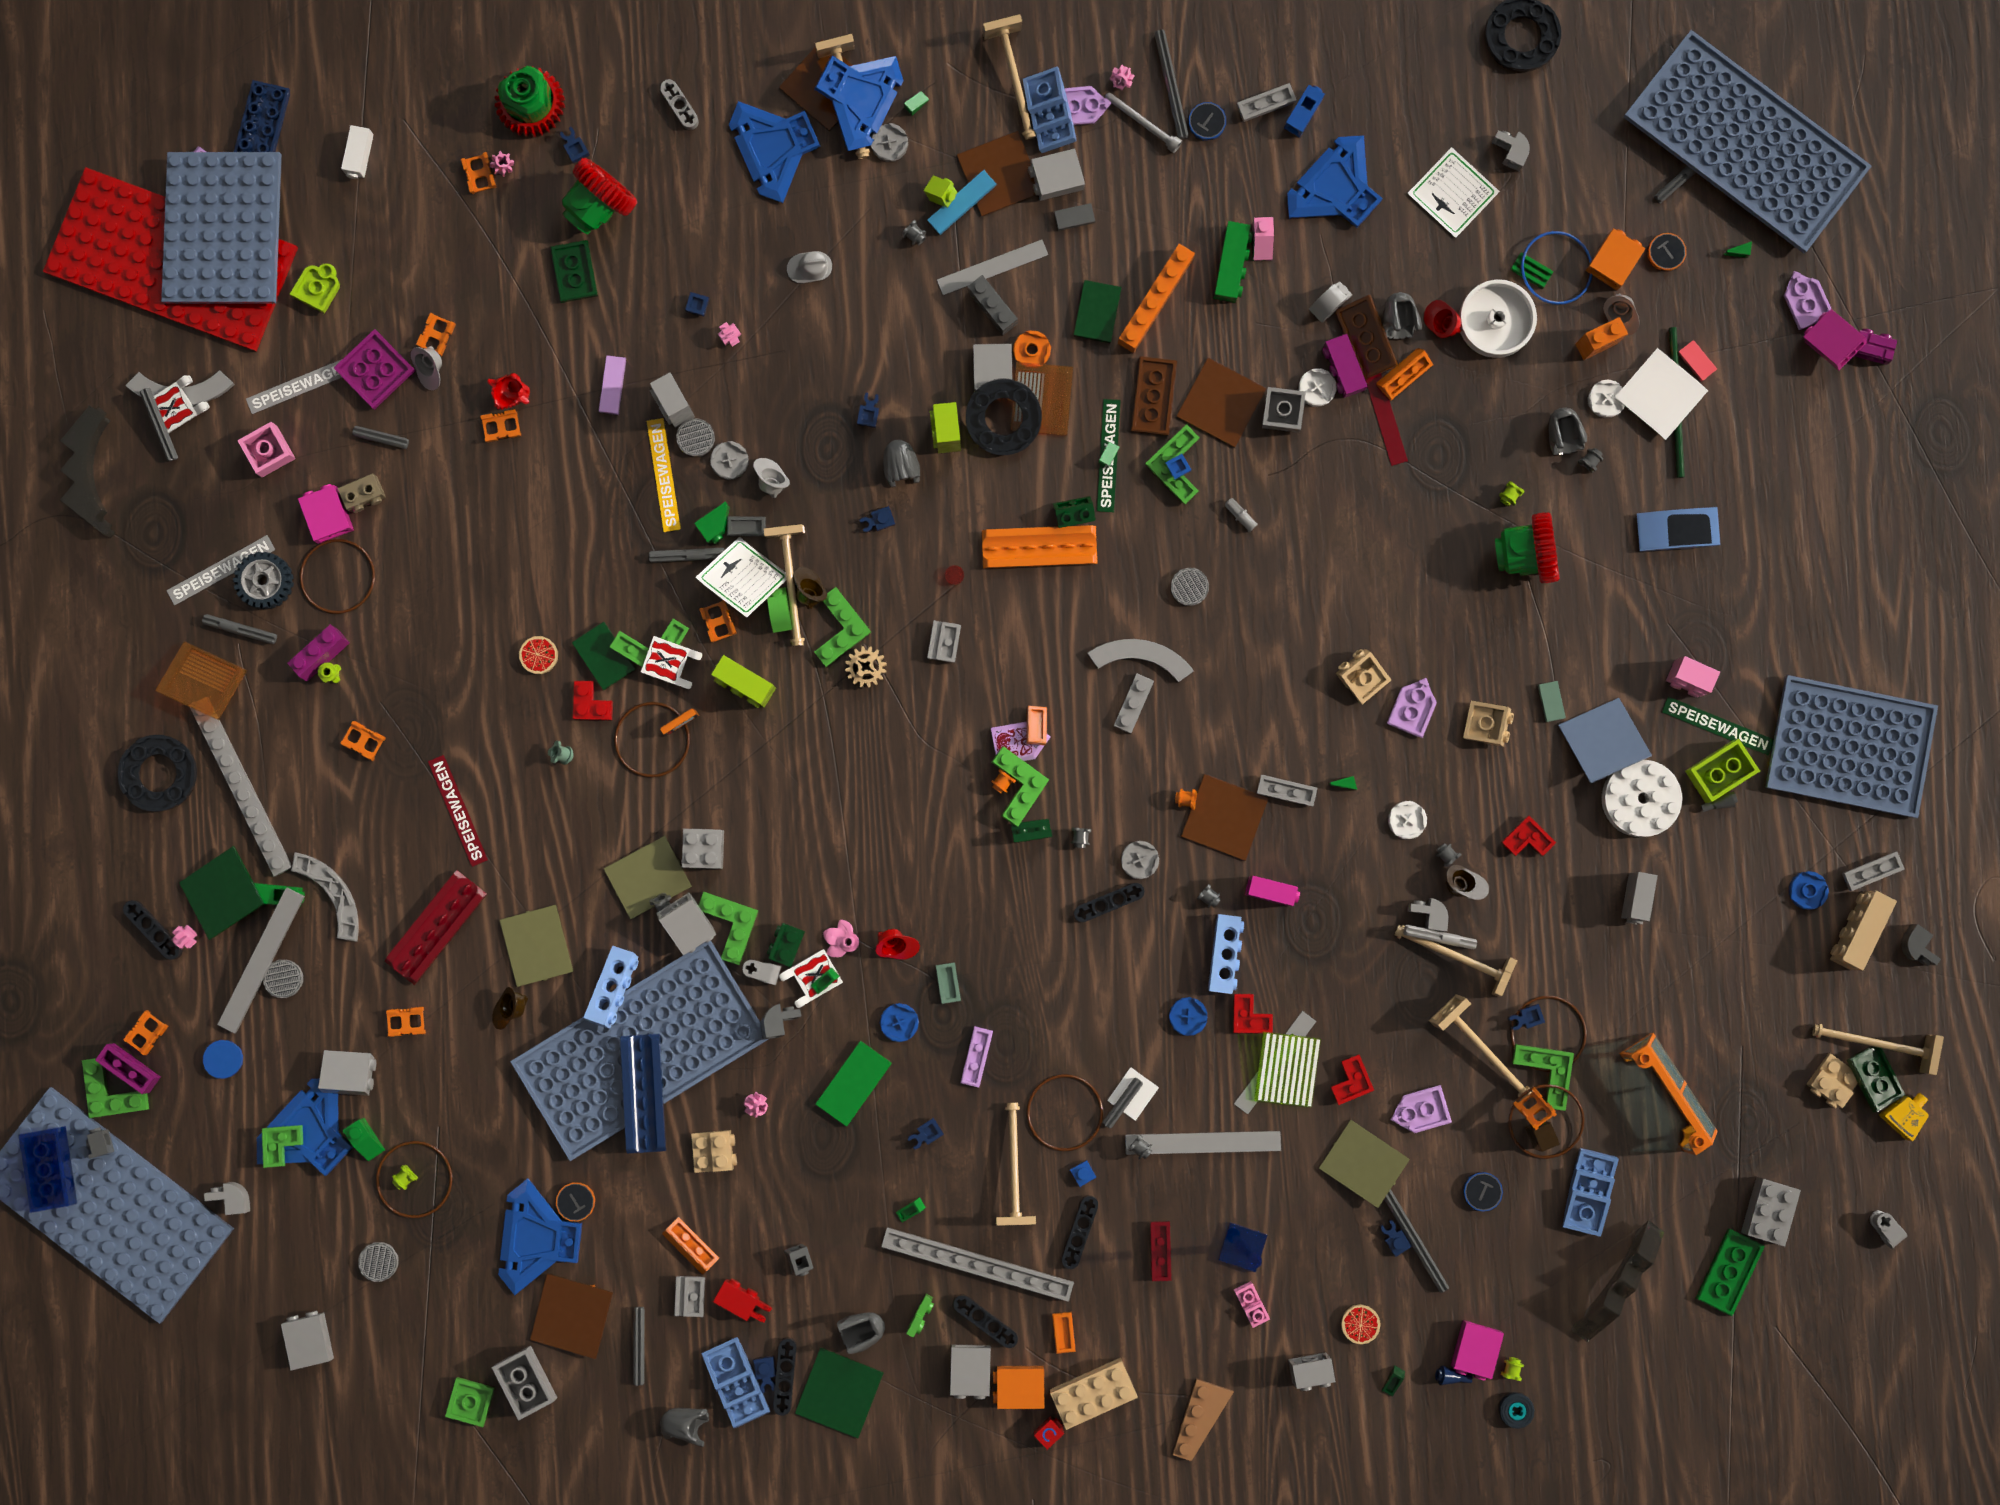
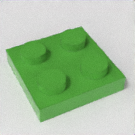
M457 1377L445 1417L484 1427L495 1387Z

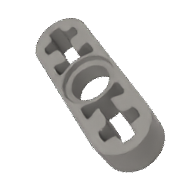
M673 80L663 81L660 89L673 112L685 129H695L699 123L698 117L680 88ZM667 86L673 87L672 90L675 94L673 98L670 92L667 91ZM676 101H684L685 106L682 109H676L674 107ZM687 112L688 116L693 118L692 124L687 122L684 113Z

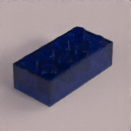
M66 1126L19 1134L30 1213L77 1204Z

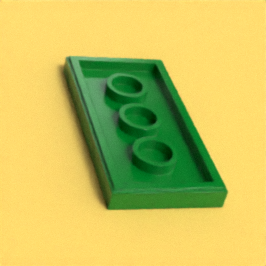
M860 1041L816 1105L847 1127L892 1062Z
M1728 1228L1696 1299L1733 1316L1765 1246Z

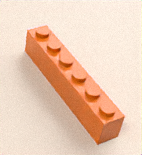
M1178 244L1119 337V345L1132 353L1136 351L1193 261L1194 252Z

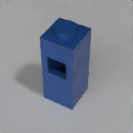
M1308 85L1284 126V129L1299 138L1324 98L1325 94L1319 87Z

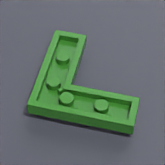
M1187 424L1145 463L1184 505L1199 491L1184 475L1174 480L1165 462L1180 454H1184L1199 440L1200 437Z
M836 587L827 593V599L823 602L844 629L814 652L825 667H828L871 633Z
M672 619L661 639L680 645L689 628ZM619 631L610 645V648L643 667L649 648Z
M1003 746L991 763L1021 784L1001 815L1012 825L1018 827L1049 779Z
M703 892L699 903L700 909L705 913L733 922L721 957L722 960L740 965L759 910Z
M1515 1044L1513 1064L1550 1069L1548 1084L1557 1085L1569 1091L1574 1053ZM1548 1087L1546 1103L1548 1102L1554 1109L1566 1111L1568 1093L1557 1088Z
M96 1058L82 1060L89 1118L149 1109L147 1093L141 1094L136 1091L108 1096L105 1067L95 1061Z

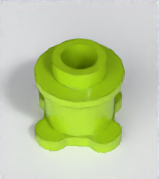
M1509 481L1506 484L1507 488L1499 496L1503 504L1514 506L1516 505L1515 501L1517 498L1521 497L1525 491Z
M324 663L318 669V676L325 683L329 681L338 683L340 681L339 671L341 667L337 664Z
M402 1165L400 1167L402 1170L397 1175L392 1176L394 1179L392 1183L399 1190L402 1188L406 1190L407 1185L417 1180L418 1177L407 1165Z
M1509 1357V1360L1504 1361L1506 1366L1505 1371L1501 1372L1502 1377L1522 1381L1520 1371L1524 1364L1520 1363L1521 1360L1518 1358Z

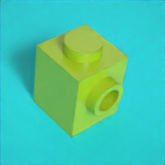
M934 175L923 190L931 202L946 208L949 207L957 194L951 180L947 178L941 179Z

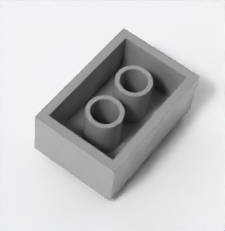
M671 373L650 383L653 389L649 391L669 425L673 424L677 428L683 422L695 418Z
M1756 1177L1741 1233L1785 1246L1801 1190Z
M531 1345L492 1367L518 1421L557 1399Z

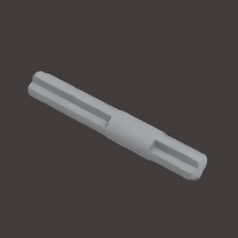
M1405 925L1403 931L1404 935L1456 947L1475 949L1477 946L1476 939L1442 931L1439 932L1411 925Z

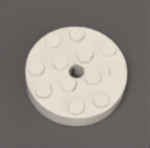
M1490 280L1478 285L1465 298L1459 311L1461 318L1460 329L1462 330L1461 335L1464 341L1475 352L1492 358L1506 357L1518 352L1532 337L1537 323L1536 308L1530 295L1519 285L1507 280ZM1494 315L1500 316L1502 322L1495 321L1493 323L1495 320Z
M1642 760L1609 775L1603 787L1602 806L1607 819L1617 830L1629 836L1648 837L1657 835L1668 829L1675 822L1681 810L1682 792L1676 777L1665 766L1654 761ZM1639 794H1644L1645 803L1639 802Z

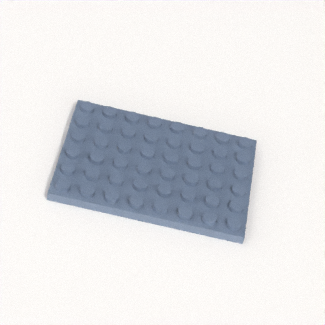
M167 152L161 302L164 304H276L282 156L280 152Z
M1786 675L1765 788L1918 818L1938 706Z

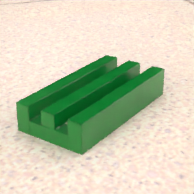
M1522 252L1510 269L1521 277L1522 272L1517 265L1521 266ZM1526 255L1524 261L1528 264L1524 263V268L1542 278L1543 282L1524 271L1526 280L1543 289L1554 271Z

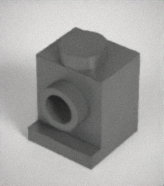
M101 1127L89 1130L88 1139L86 1140L87 1147L92 1153L88 1155L89 1159L115 1152L108 1129L101 1131Z
M799 1244L784 1250L791 1273L795 1276H804L809 1273V1270L814 1269L807 1246ZM800 1258V1262L796 1264L795 1259Z

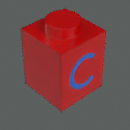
M1050 1416L1034 1431V1436L1048 1450L1064 1435V1430L1062 1429L1064 1425L1057 1417L1053 1419Z

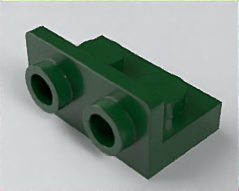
M1090 496L1053 503L1059 528L1096 520Z
M1049 819L1022 822L1018 827L1011 825L1014 843L1052 838Z
M782 923V926L778 925L774 934L777 937L774 944H770L767 954L770 955L768 959L792 967L805 931Z

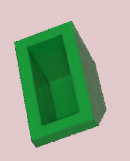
M726 501L694 523L709 545L723 539L722 536L725 534L727 516L730 509Z
M365 1118L357 1120L343 1130L352 1146L367 1161L372 1160L385 1151V1148Z

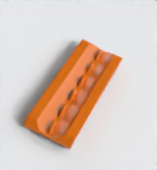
M1096 526L982 530L983 569L1097 564Z

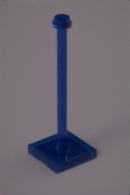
M1230 1222L1218 1260L1256 1272L1257 1268L1262 1264L1261 1255L1268 1235Z

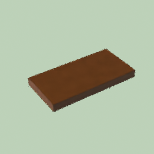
M1371 295L1360 298L1335 311L1344 335H1348L1365 380L1398 365Z
M1139 357L1131 432L1169 436L1177 368L1176 360Z

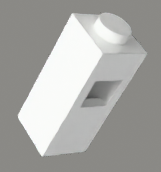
M350 126L341 167L342 171L349 178L358 179V177H365L374 135L368 128Z

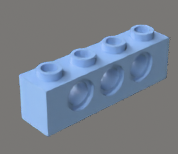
M1217 914L1208 991L1232 994L1233 990L1237 988V979H1234L1235 971L1239 970L1240 960H1237V952H1241L1242 941L1239 940V934L1243 933L1244 921H1241L1242 917ZM1228 929L1234 933V937L1230 941L1224 938V932ZM1224 949H1229L1232 953L1231 958L1228 960L1222 958L1221 953ZM1222 968L1229 970V976L1226 979H1222L1219 976V971Z
M612 946L583 1017L585 1020L608 1029L615 1023L618 1007L624 1001V992L631 984L632 972L638 966L639 961L636 954ZM623 966V971L617 974V969ZM616 984V989L610 992V987ZM609 1002L608 1008L602 1010L603 1004Z

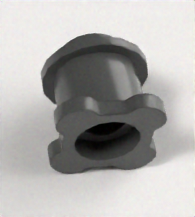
M915 220L902 232L903 237H908L912 241L913 246L922 244L926 239V231H922L917 226Z
M1596 448L1587 449V454L1584 458L1579 459L1578 463L1593 473L1597 470L1596 466L1598 463L1603 461V454Z
M1072 828L1074 833L1071 844H1074V848L1086 849V845H1090L1088 838L1091 829Z
M1443 843L1436 850L1438 852L1436 856L1440 857L1445 863L1444 867L1450 866L1461 856L1460 852L1456 853L1451 848L1450 843L1448 845Z
M1208 884L1196 899H1201L1208 905L1207 908L1210 906L1214 908L1221 900L1219 898L1220 893L1217 894L1210 888L1211 885Z
M661 893L649 901L650 905H654L657 912L670 905L669 900L671 896Z
M1139 1135L1128 1147L1129 1151L1132 1150L1139 1156L1138 1159L1142 1157L1146 1159L1152 1152L1150 1149L1152 1144L1149 1145L1142 1139V1135Z

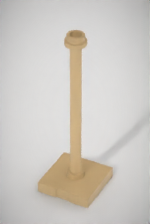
M1019 14L984 23L982 33L984 40L998 36L1001 37L1025 130L1022 135L1025 137V140L1036 137L1031 127L1008 37L1010 33L1021 31L1022 19Z
M849 34L815 43L817 56L821 58L833 55L843 62L841 54L854 49L853 35ZM864 147L858 149L855 153L858 159L869 157L870 151Z
M802 524L764 529L765 537H779L782 540L793 639H790L792 646L804 645L803 641H805L804 638H801L789 540L791 535L805 534V528Z
M1398 925L1394 934L1398 939L1402 936L1495 977L1494 979L1497 982L1492 995L1497 997L1503 995L1518 960L1511 957L1507 958L1502 970H1496L1430 940L1404 935L1405 926Z
M1456 994L1429 1022L1434 1027L1443 1031L1454 1022L1519 1092V1097L1530 1087H1524L1459 1017L1471 1003L1467 998ZM1532 1092L1527 1093L1525 1096L1522 1097V1099H1524Z
M1815 1024L1812 1035L1816 1036V1038H1820L1822 1035L1921 1056L1919 1072L1937 1075L1943 1036L1926 1035L1924 1048L1921 1049L1823 1028L1822 1024Z
M1007 1103L1005 1110H1009L1012 1213H1010V1217H996L997 1226L1036 1224V1216L1022 1217V1212H1020L1016 1110H1020V1107H1018V1103Z

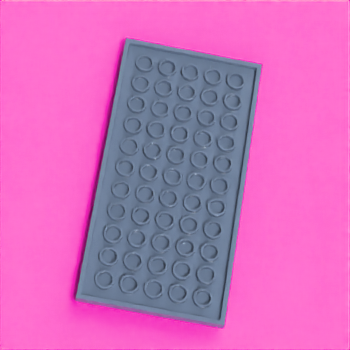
M1690 30L1624 115L1626 120L1804 254L1872 166L1692 30Z
M712 941L704 942L696 947L694 952H688L626 990L623 995V1004L618 1007L616 1021L611 1025L610 1029L590 1023L582 1017L510 1061L570 1161L625 1128L621 1036L660 1034L664 1103L768 1040H762L761 1022ZM609 1002L603 1004L602 1010L608 1008Z
M51 1087L0 1151V1200L160 1324L234 1228L112 1133H110L115 1152L89 1159L88 1155L92 1154L86 1144L89 1130L101 1127V1131L106 1129L94 1119L89 1118V1115Z

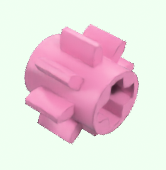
M1123 65L1119 69L1114 67L1110 77L1114 84L1113 87L1121 90L1125 86L1130 88L1134 78L1130 71L1131 68L1124 67Z
M500 151L499 155H492L494 162L490 163V167L495 169V175L499 173L504 177L507 171L512 173V167L510 166L514 165V160L509 159V153L506 155Z
M725 322L719 327L721 332L718 333V336L725 345L730 343L733 347L740 342L738 337L741 333L734 323L728 325Z
M188 925L184 928L183 926H178L172 932L175 935L172 938L173 942L181 949L184 947L191 948L197 942L194 939L197 936L196 932Z
M757 1092L754 1095H748L744 1101L745 1112L755 1118L758 1115H763L768 1107L765 1102L767 1098Z

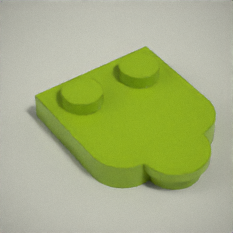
M322 264L319 267H306L292 289L290 296L325 314L340 289V283L336 277V269L331 264Z

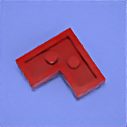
M574 681L573 719L612 720L613 701L594 700V681Z
M1529 815L1501 842L1514 856L1528 843L1541 856H1544L1556 844Z
M1234 994L1233 1033H1273V1014L1253 1013L1254 994Z
M1359 1054L1341 1061L1348 1080L1331 1086L1338 1105L1374 1091Z

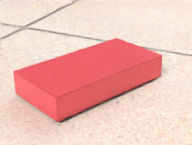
M1694 340L1678 352V355L1701 382L1717 370Z

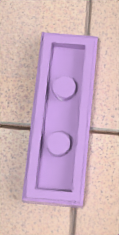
M606 356L599 406L600 413L619 415L626 358Z
M974 1026L960 1083L979 1088L993 1034L992 1030Z

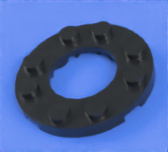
M1505 0L1494 9L1487 21L1485 41L1492 57L1503 67L1518 72L1533 71L1547 64L1556 53L1561 41V25L1554 10L1549 5H1545L1538 0ZM1517 17H1526L1532 19L1538 25L1541 39L1535 49L1528 52H1519L1508 45L1505 39V28L1511 20Z
M999 378L984 383L973 393L967 405L966 425L970 436L981 448L992 454L1012 455L1024 450L1034 441L1041 427L1042 411L1036 395L1028 386L1014 379ZM1009 398L1020 406L1023 414L1022 423L1014 433L998 435L987 426L985 411L994 400Z
M149 735L138 739L129 749H126L118 766V782L121 791L132 804L147 811L162 812L179 806L189 797L197 779L196 762L191 751L179 740L165 735ZM160 754L167 756L173 761L176 766L177 775L175 782L168 789L162 792H153L144 787L140 780L139 772L141 765L147 758Z

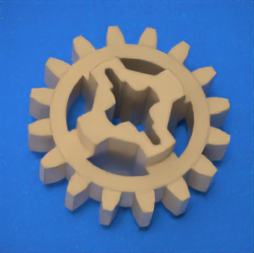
M862 646L860 652L854 649L855 655L849 654L851 661H846V664L850 667L846 668L845 671L851 672L848 678H854V685L860 682L861 688H863L864 684H867L868 688H870L871 683L877 686L876 680H883L881 673L885 674L887 672L885 669H882L887 666L886 662H881L884 656H878L879 650L872 652V647H869L868 651H866L864 646ZM862 655H870L865 659L859 658ZM876 660L879 663L878 671L874 668V663L876 662ZM854 663L858 666L856 675L853 670ZM860 663L865 664V665H867L868 663H870V664H869V667H870L871 671H870V670H869V671H868V670L862 671V670H863V667L861 666ZM869 675H871V676L873 677V678L868 679V680H864V679H863L865 676H869Z

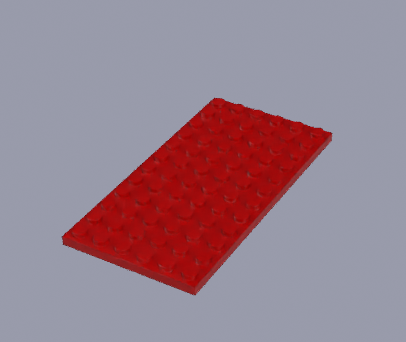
M85 167L43 272L257 352L275 304H164L161 302L166 197ZM278 239L276 302L298 250L296 245Z

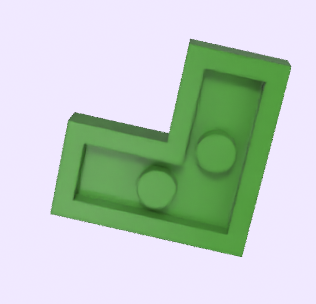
M303 1125L262 1128L263 1168L285 1166L284 1146L303 1145Z
M925 1294L908 1326L907 1335L914 1337L916 1333L920 1334L925 1322L923 1317L925 1313H930L934 1305L931 1302L932 1296Z

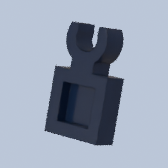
M569 127L570 136H565L563 132H560V135L565 142H568L563 146L574 164L590 154L580 137L575 139V131L572 127Z
M865 393L864 400L866 406L860 405L857 425L876 428L879 408L874 406L878 403L879 397L876 394L875 399L869 401V394Z
M889 506L871 512L873 518L864 517L860 519V523H869V526L863 529L864 533L870 532L875 526L877 531L895 525Z
M1539 1004L1520 1009V1016L1511 1015L1508 1017V1020L1516 1019L1517 1024L1511 1027L1512 1030L1520 1029L1522 1024L1528 1029L1545 1023Z
M932 1118L917 1129L920 1133L918 1135H910L908 1141L916 1138L918 1144L913 1148L918 1149L924 1140L928 1145L944 1135L936 1120Z
M1388 1220L1391 1228L1385 1230L1384 1226L1380 1225V1229L1383 1233L1388 1234L1389 1237L1384 1240L1396 1257L1412 1246L1401 1229L1395 1231V1223L1392 1220Z
M774 1356L754 1359L756 1379H762L763 1381L760 1386L761 1392H765L764 1386L766 1384H770L772 1391H775V1382L771 1380V1377H776Z

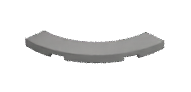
M219 370L206 381L193 386L183 387L182 390L191 404L196 406L201 402H207L220 397L235 384ZM140 372L126 384L131 391L140 397V390L144 388H150L154 396L168 387L149 380Z
M1123 639L1112 641L1096 647L1087 653L1098 669L1117 660L1133 658L1150 661L1168 671L1177 682H1180L1194 672L1191 666L1174 651L1147 640Z
M295 852L291 871L316 881L328 894L335 906L338 922L337 938L357 941L359 932L357 909L351 892L344 881L325 863L311 856Z

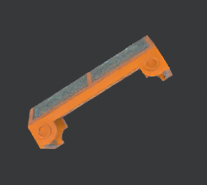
M1650 1033L1621 1052L1620 1055L1625 1062L1633 1060L1641 1068L1652 1067L1689 1125L1681 1130L1684 1137L1678 1143L1682 1150L1698 1155L1713 1145L1718 1132L1655 1034Z

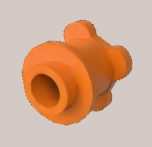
M999 769L1000 774L994 781H991L994 783L992 787L1000 793L1003 791L1007 793V788L1012 782L1015 783L1016 780Z
M1180 789V792H1176L1175 803H1178V807L1188 806L1195 810L1196 789H1193L1192 792L1183 791V789Z

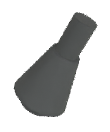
M1729 791L1713 802L1702 804L1701 808L1703 812L1714 808L1736 807L1735 803L1738 800L1735 792Z

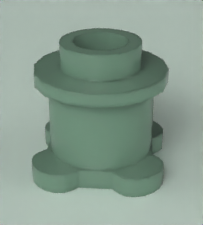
M555 741L552 748L548 750L551 763L555 764L557 761H560L561 764L566 765L573 759L572 748L569 746L563 747L560 741Z

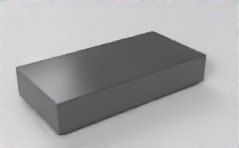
M1091 203L1054 211L1058 231L1095 223Z
M727 516V536L765 537L766 517Z

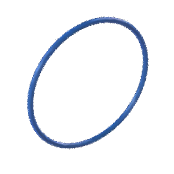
M1560 231L1546 232L1534 238L1523 253L1521 260L1523 280L1531 293L1544 302L1556 305L1573 302L1586 292L1591 283L1592 274L1589 276L1586 287L1578 296L1563 302L1544 299L1534 292L1526 280L1524 273L1526 253L1536 240L1546 235L1561 234L1574 239L1585 250L1589 263L1592 261L1585 245L1573 235Z

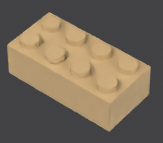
M1876 890L1863 891V893L1858 895L1856 899L1857 905L1849 913L1846 927H1843L1840 931V940L1831 950L1832 956L1830 960L1849 970H1864L1897 903L1896 900Z
M1121 1358L1050 1389V1394L1066 1430L1138 1398Z

